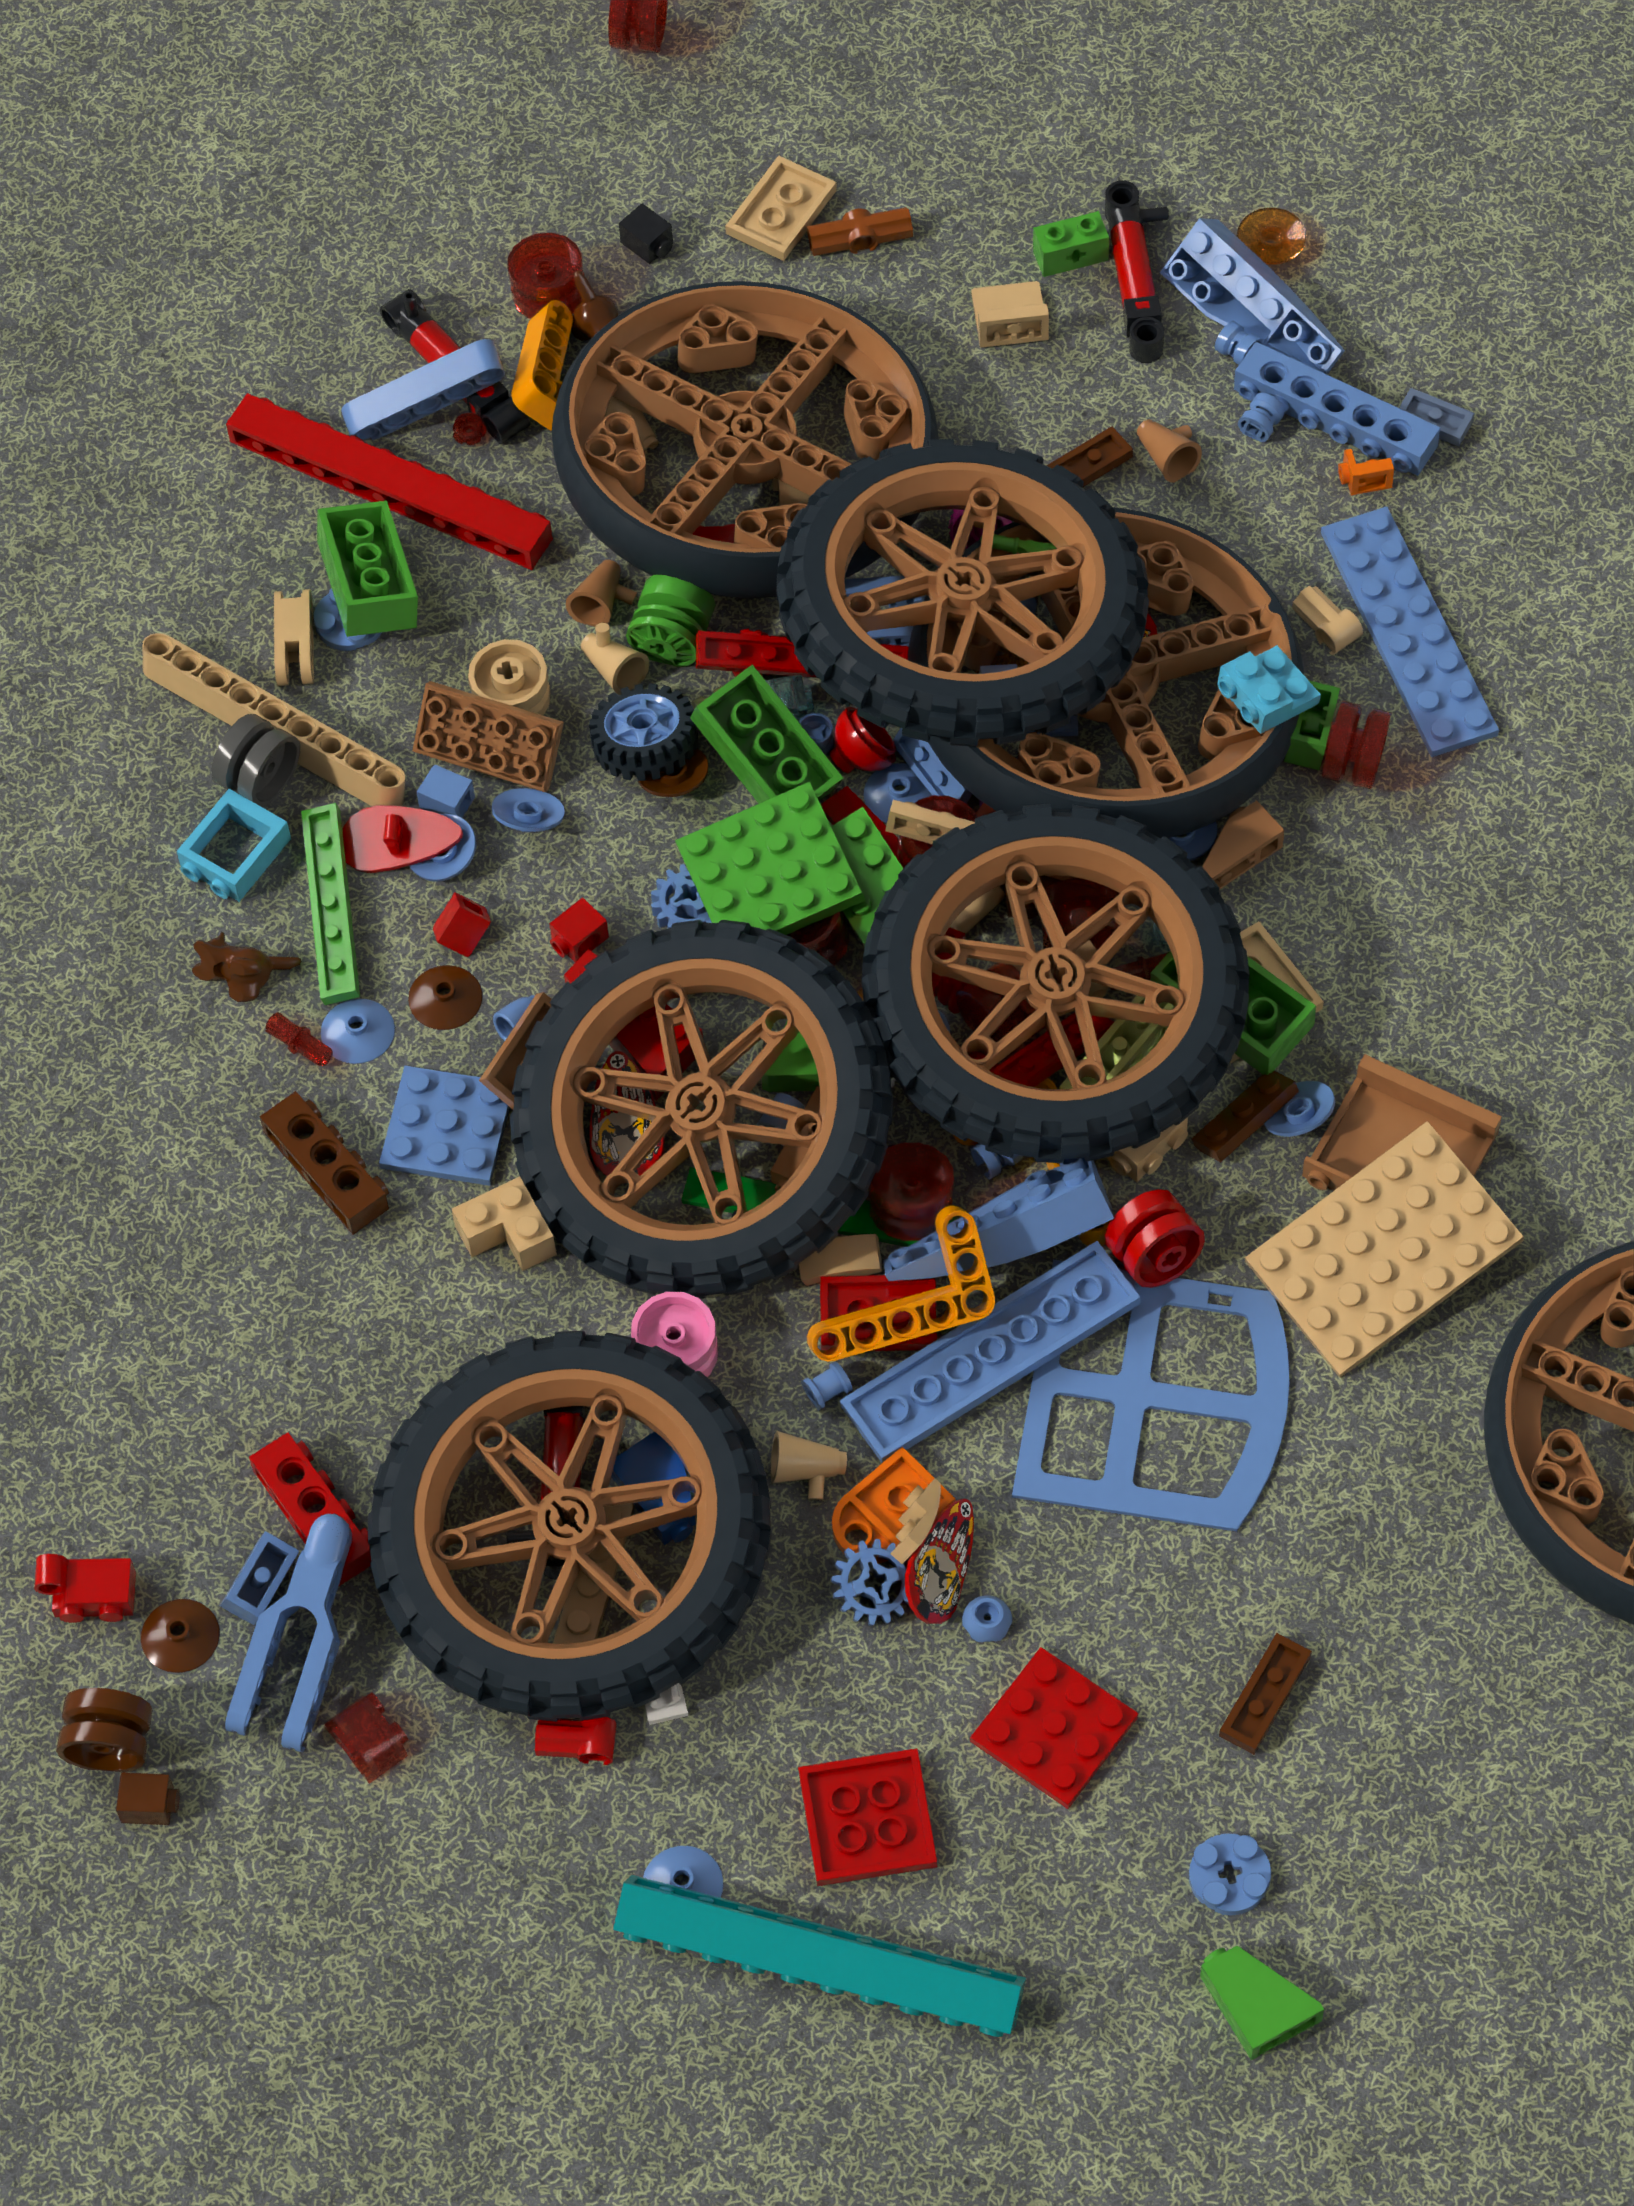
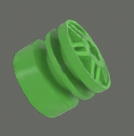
M657 574L646 579L638 601V609L634 611L632 621L628 627L627 641L634 650L647 655L649 660L660 663L664 662V664L677 667L688 666L696 661V634L699 630L707 631L716 606L714 598L704 589L679 578Z

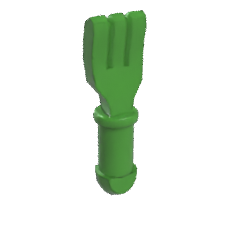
M994 534L992 545L993 549L1011 552L1012 554L1057 549L1052 543H1042L1033 540L1025 541L1019 540V537L1011 538Z

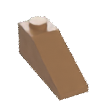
M1257 800L1247 807H1239L1230 815L1202 867L1221 889L1283 847L1284 829Z

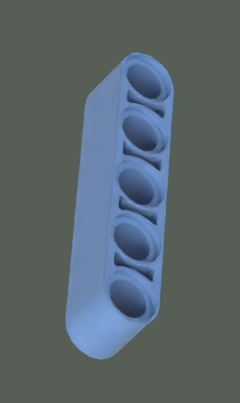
M482 339L349 401L342 407L341 412L349 435L357 436L362 440L369 438L376 440L497 383L504 377L505 372L494 341Z

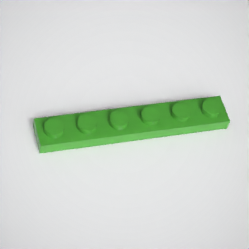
M336 803L301 811L320 999L324 1005L360 997L341 812Z

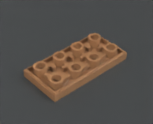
M429 681L425 685L412 751L547 792L552 781L564 722Z

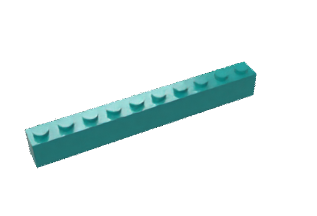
M631 1875L623 1882L613 1930L623 1932V1937L633 1942L645 1943L647 1939L663 1943L662 1947L671 1952L686 1953V1950L702 1953L701 1957L709 1962L725 1963L726 1960L741 1963V1968L751 1973L764 1974L765 1970L781 1974L780 1978L789 1983L804 1984L805 1981L820 1984V1989L827 1993L842 1995L844 1991L860 1995L859 1999L869 2004L883 2005L884 2001L900 2005L899 2010L907 2014L921 2016L924 2012L940 2016L939 2020L945 2024L963 2026L964 2022L980 2026V2032L996 2037H1002L1004 2033L1011 2034L1013 2031L1026 1978L635 1875Z

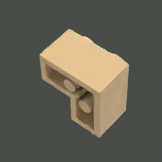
M520 1176L452 1208L455 1228L471 1257L506 1241L519 1266L524 1271L557 1255L554 1236Z

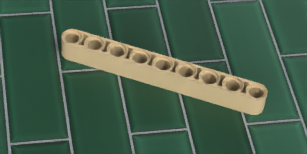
M150 634L144 639L142 645L143 672L152 681L231 726L247 714H256L269 721L274 729H283L298 739L300 742L298 764L370 806H403L405 773L397 765L166 634Z

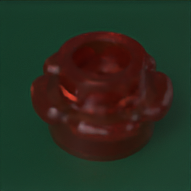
M474 413L459 415L452 427L455 441L460 444L466 443L469 446L478 444L481 441V437H484L487 431L481 418Z

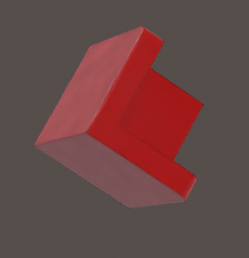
M454 892L434 924L433 931L437 943L465 957H469L489 927L491 920L486 907Z

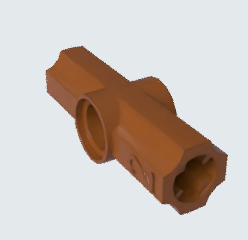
M907 207L871 214L867 209L860 208L847 212L842 217V220L807 226V234L813 256L848 249L853 254H858L857 251L875 250L879 243L913 237V227L909 208L907 209Z

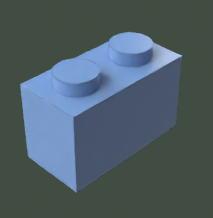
M265 1531L255 1544L220 1607L255 1625L259 1615L267 1608L299 1550Z

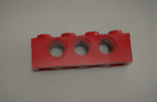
M289 1432L249 1456L253 1472L305 1544L311 1526L321 1515L328 1513L337 1514L349 1524L352 1532V1543L343 1567L339 1586L371 1566L367 1529L364 1527L359 1530L352 1520L356 1518L353 1510L344 1498L339 1501L331 1492L335 1489L332 1481L323 1469L317 1472L310 1462L314 1458L302 1440L296 1443ZM291 1476H304L297 1483L291 1484L286 1482ZM314 1504L324 1505V1508L319 1512L310 1513L307 1511Z

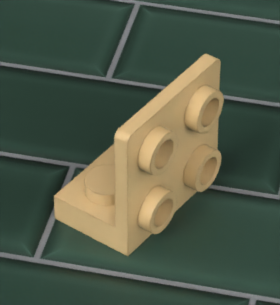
M1038 281L980 287L971 290L980 348L1049 340L1048 306L1043 304L1040 283Z

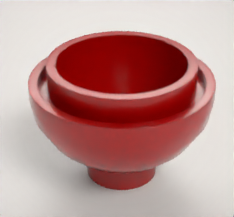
M847 707L839 715L834 729L836 747L830 751V756L843 772L849 774L855 768L869 772L880 771L888 768L896 761L895 743L884 727L881 728L861 718L858 715V708Z

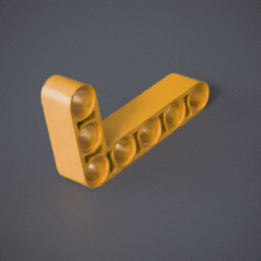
M947 1206L937 1214L935 1220L936 1230L950 1285L820 1321L814 1324L808 1331L807 1344L810 1350L823 1361H836L989 1316L995 1306V1296L974 1218L958 1206ZM955 1216H962L964 1219L963 1229L957 1234H949L947 1225L950 1219ZM965 1253H971L974 1257L972 1267L967 1271H958V1258ZM974 1290H981L983 1293L982 1303L976 1308H968L966 1305L967 1296ZM936 1301H945L946 1311L944 1315L936 1319L930 1318V1306ZM900 1311L908 1312L910 1318L908 1324L902 1329H894L892 1320L896 1313ZM860 1323H872L873 1330L868 1338L863 1340L855 1338V1329ZM828 1332L835 1334L836 1341L832 1348L828 1350L818 1349L817 1342L822 1334Z

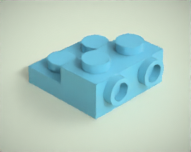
M1278 645L1257 656H1254L1249 651L1220 667L1217 682L1220 692L1224 697L1230 698L1240 710L1243 719L1247 723H1251L1260 734L1319 704L1321 694Z

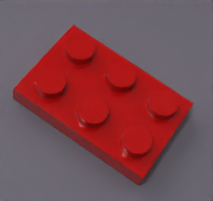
M885 1275L821 1276V1321L936 1289L935 1278L888 1281ZM936 1302L929 1309V1316L933 1319H936ZM906 1311L896 1313L892 1320L893 1328H904L909 1322V1313ZM860 1323L855 1329V1338L859 1340L868 1338L873 1330L872 1323ZM828 1332L821 1335V1350L832 1348L836 1341L834 1333ZM937 1332L871 1351L921 1350L937 1340Z

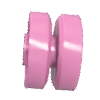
M664 1292L651 1297L638 1308L632 1320L631 1338H635L637 1343L649 1347L658 1346L680 1357L684 1364L695 1371H700L706 1377L711 1374L718 1357L716 1324L710 1308L698 1297L685 1292Z

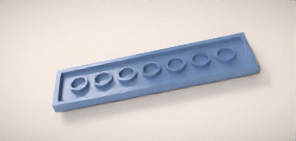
M1386 506L1321 527V535L1430 756L1435 757L1498 736L1499 728L1388 507Z
M1096 1241L997 1302L989 1316L958 1326L840 1400L841 1408L881 1463H883L901 1447H904L906 1450L1137 1307L1141 1304V1297L1099 1242Z

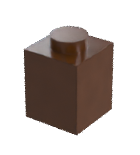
M121 1772L116 1812L121 1823L169 1825L171 1813L178 1812L180 1802L179 1789H174L169 1774Z

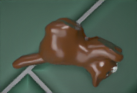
M576 271L574 273L575 284L582 301L574 310L571 332L575 338L581 341L591 340L597 332L618 316V309L609 297L602 294L596 295L583 273Z
M221 932L217 938H213L210 941L198 940L193 944L195 951L201 958V963L193 966V974L204 981L220 979L227 981L229 995L237 1002L253 1001L259 997L260 989L268 981L272 970H288L302 963L299 957L268 956L265 952L253 947L230 946L225 942L224 932Z

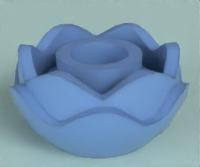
M991 1595L979 1596L970 1601L962 1616L963 1627L968 1631L973 1640L981 1643L1002 1640L1012 1624V1614L1007 1604L1003 1600ZM988 1615L991 1619L988 1621L984 1620V1616Z

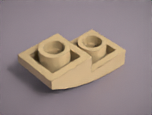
M876 1234L836 1237L819 1254L816 1251L799 1263L801 1281L806 1286L819 1283L821 1276H866L882 1272L878 1236Z
M935 1478L925 1489L918 1485L903 1501L908 1508L898 1520L904 1526L895 1536L900 1543L891 1552V1555L901 1564L921 1545L936 1518L940 1502L941 1483Z

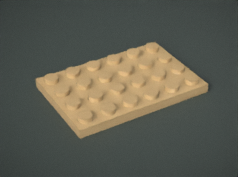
M1427 1121L1247 1255L1245 1262L1336 1374L1342 1377L1522 1243L1524 1236Z

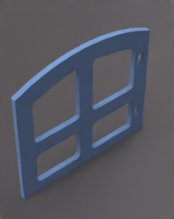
M1053 1260L1052 1268L1063 1261ZM1120 1269L1141 1297V1304L1131 1310L1121 1372L1118 1375H1107L1063 1368L1059 1364L1060 1355L1034 1370L1012 1498L1237 1532L1255 1506L1270 1477L1281 1445L1287 1417L1290 1383L1288 1348L1283 1321L1276 1299L1269 1291L1176 1278L1165 1285L1154 1288L1141 1287L1127 1270ZM1209 1294L1232 1297L1231 1306L1208 1303ZM1166 1305L1245 1317L1248 1321L1254 1349L1256 1393L1248 1396L1153 1381L1150 1373L1161 1309ZM1064 1395L1110 1402L1114 1405L1115 1411L1102 1479L1089 1480L1049 1474L1041 1469L1052 1401L1055 1396ZM1146 1410H1165L1245 1422L1250 1425L1251 1430L1242 1455L1219 1497L1208 1498L1137 1487L1133 1483L1143 1416Z

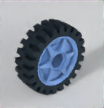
M650 683L648 689H644L643 684L635 685V691H630L627 686L620 689V696L615 692L608 695V702L602 700L598 704V710L594 709L592 712L589 728L594 755L597 762L601 764V767L605 771L610 769V773L613 776L618 777L622 773L623 779L631 780L633 775H636L638 781H646V775L651 774L652 779L661 778V771H664L667 775L674 773V765L682 768L686 764L685 759L690 760L694 755L693 750L697 749L698 729L690 719L694 711L693 706H691L690 700L687 697L683 698L680 691L675 690L672 692L669 686L664 685L659 690L657 684Z

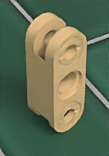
M311 589L303 590L301 597L284 598L282 591L274 592V664L277 686L289 685V663L300 662L302 684H314L313 600Z

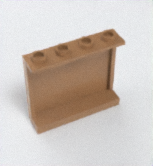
M1364 1054L1358 1065L1356 1079L1311 1158L1306 1156L1302 1176L1307 1178L1310 1185L1319 1190L1329 1188L1334 1191L1428 1121L1475 1177L1499 1133L1502 1116Z

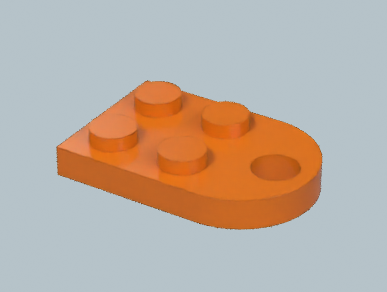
M901 1447L837 1503L832 1515V1532L835 1543L843 1554L847 1548H850L855 1553L859 1552L858 1545H853L846 1540L847 1534L856 1529L862 1530L868 1535L865 1541L868 1548H872L875 1539H880L882 1549H886L892 1542L896 1544L895 1548L900 1543L895 1536L904 1526L898 1520L908 1508L903 1501L918 1485L925 1489L934 1480V1477L904 1447ZM942 1485L937 1515L947 1505L956 1501V1498ZM874 1556L876 1558L877 1564L888 1561L884 1558Z

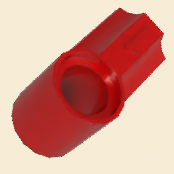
M609 1717L583 1721L558 1720L555 1722L538 1720L535 1732L536 1756L577 1758L578 1761L584 1764H589V1760L604 1761L603 1765H610L613 1762L617 1722Z

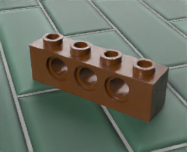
M295 1091L259 1116L265 1135L352 1235L389 1210L386 1197L389 1191L384 1182L378 1176L372 1178L365 1169L367 1167L361 1156L355 1150L349 1152L344 1147V1139L339 1131L332 1124L327 1127L320 1119L322 1115L319 1109L310 1099L304 1101ZM304 1133L312 1134L310 1137L305 1139L298 1138L300 1135ZM325 1159H335L330 1164H320ZM346 1185H357V1187H355L352 1190H343V1187H345Z

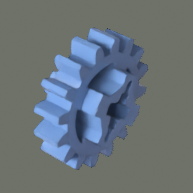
M680 864V872L677 874L668 869L666 871L667 881L659 878L656 880L657 890L651 891L652 915L657 916L659 928L665 926L672 928L673 923L701 920L702 923H712L689 871H687L684 864Z
M875 1539L872 1548H868L862 1540L858 1542V1553H855L850 1548L844 1551L848 1559L847 1563L838 1560L834 1566L842 1573L841 1575L831 1577L832 1583L840 1585V1589L833 1593V1598H844L845 1603L840 1610L843 1613L853 1609L855 1611L853 1616L854 1622H857L864 1615L867 1616L868 1625L873 1626L876 1617L881 1616L882 1621L886 1625L891 1622L890 1612L893 1611L899 1617L905 1613L900 1604L902 1602L909 1604L905 1593V1573L907 1567L891 1555V1552L895 1549V1543L892 1542L886 1549H882L880 1539ZM874 1556L888 1560L894 1567L887 1569L877 1564ZM859 1561L861 1573L857 1580L848 1583L849 1572L852 1566ZM869 1571L874 1574L875 1578L882 1577L884 1583L879 1587V1594L875 1592L873 1587L866 1588L864 1584L870 1577ZM900 1582L898 1596L890 1604L888 1591L891 1585ZM862 1596L870 1600L875 1609L859 1604L854 1598Z

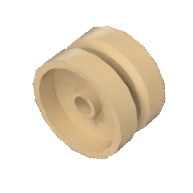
M504 639L490 643L476 653L470 663L468 674L471 694L540 715L545 714L549 707L551 695L548 671L543 655L534 646L520 640Z

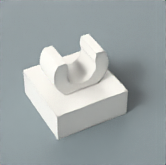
M679 1683L662 1692L660 1698L645 1704L649 1725L688 1716L682 1686Z

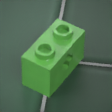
M1099 211L1033 228V253L1043 277L1109 261V235Z
M1308 680L1321 694L1319 704L1299 714L1296 728L1291 736V745L1284 762L1320 770L1340 688Z

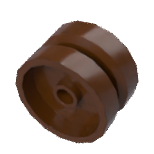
M83 1688L69 1692L65 1697L62 1719L66 1726H63L59 1732L56 1752L67 1763L83 1769L131 1772L139 1769L145 1763L147 1741L142 1735H145L150 1729L153 1709L150 1703L143 1698L115 1689Z

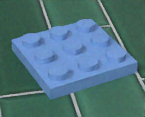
M404 1066L379 1161L380 1169L490 1186L510 1107L479 1081L481 1077Z

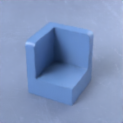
M434 765L417 790V797L420 809L438 814H453L463 818L475 799V793L471 779Z

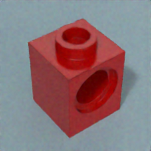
M583 897L549 923L552 938L550 940L551 946L559 956L564 958L568 955L574 962L588 949L590 951L594 950L609 938L607 920Z

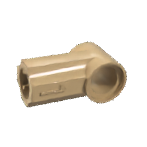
M1317 586L1306 587L1293 601L1292 609L1315 631L1317 641L1320 644L1324 642L1332 650L1329 652L1331 655H1335L1363 635L1362 625L1355 614L1348 609L1341 611Z

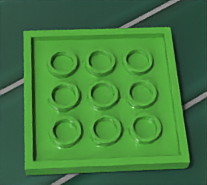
M810 782L675 840L712 923H719L721 920L746 922L756 928L772 929L787 935L865 901L857 880Z

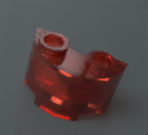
M372 1692L365 1697H360L324 1723L325 1729L346 1752L354 1766L369 1784L408 1756L403 1745L409 1741L397 1722L394 1721L389 1725L382 1715L385 1712L382 1703Z

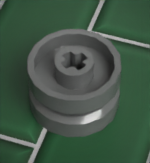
M247 714L238 719L221 740L212 763V779L223 788L238 792V794L261 807H265L276 798L291 780L298 765L300 742L295 736L283 729H274L272 724L256 714Z

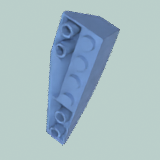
M1199 218L1160 272L1208 318L1223 326H1226L1230 321H1235L1244 327V332L1247 334L1253 333L1263 339V345L1320 372L1328 374L1345 351L1291 288L1218 219Z
M1084 1157L1064 1159L1060 1166L1047 1172L1045 1170L1036 1171L1030 1174L1025 1179V1182L1018 1184L969 1212L977 1226L987 1268L1044 1251L1114 1219L1111 1202L1094 1161H1085ZM963 1217L947 1225L949 1234H957L963 1229ZM937 1231L908 1247H902L893 1251L884 1260L885 1276L888 1281L948 1276ZM965 1253L958 1258V1271H967L972 1267L974 1257L971 1253Z

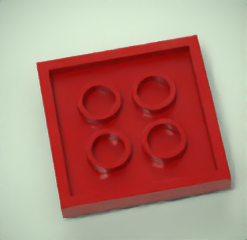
M1040 1647L971 1735L970 1742L1069 1809L1138 1719L1139 1713Z
M918 1748L798 1767L817 1886L938 1867Z

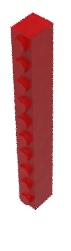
M247 393L226 423L231 443L370 502L387 501L389 509L393 512L527 569H534L553 540L551 522L537 512L530 513L516 507L509 500H500L486 494L478 487L466 486L455 481L447 474H438L426 469L416 461H407L395 456L388 449L376 448L365 443L357 436H348L334 430L333 427L326 423H317L305 418L298 411H289L279 407L267 398H258Z

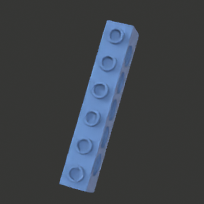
M1256 341L1235 370L1234 390L1238 391L1239 395L1244 399L1252 401L1258 393L1270 394L1283 404L1285 414L1298 419L1304 427L1308 429L1317 428L1329 434L1337 443H1349L1359 448L1369 458H1391L1394 468L1401 473L1410 472L1418 476L1438 447L1440 427Z

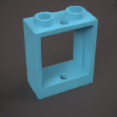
M228 789L176 851L181 866L180 870L191 881L198 882L201 879L209 884L211 890L219 897L227 899L230 896L240 902L291 840L287 821L235 791ZM228 819L233 820L263 838L234 874L199 855Z

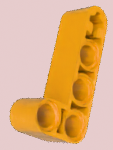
M558 300L550 301L529 320L511 392V397L516 407L550 431H552L553 414L559 390L563 383L560 381V376L573 323L571 311L564 303Z

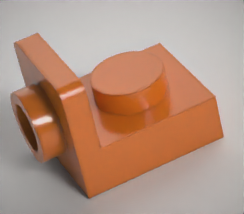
M1352 449L1344 450L1343 463L1338 464V472L1341 484H1348L1351 495L1392 488L1394 466L1391 458L1371 459L1356 464Z

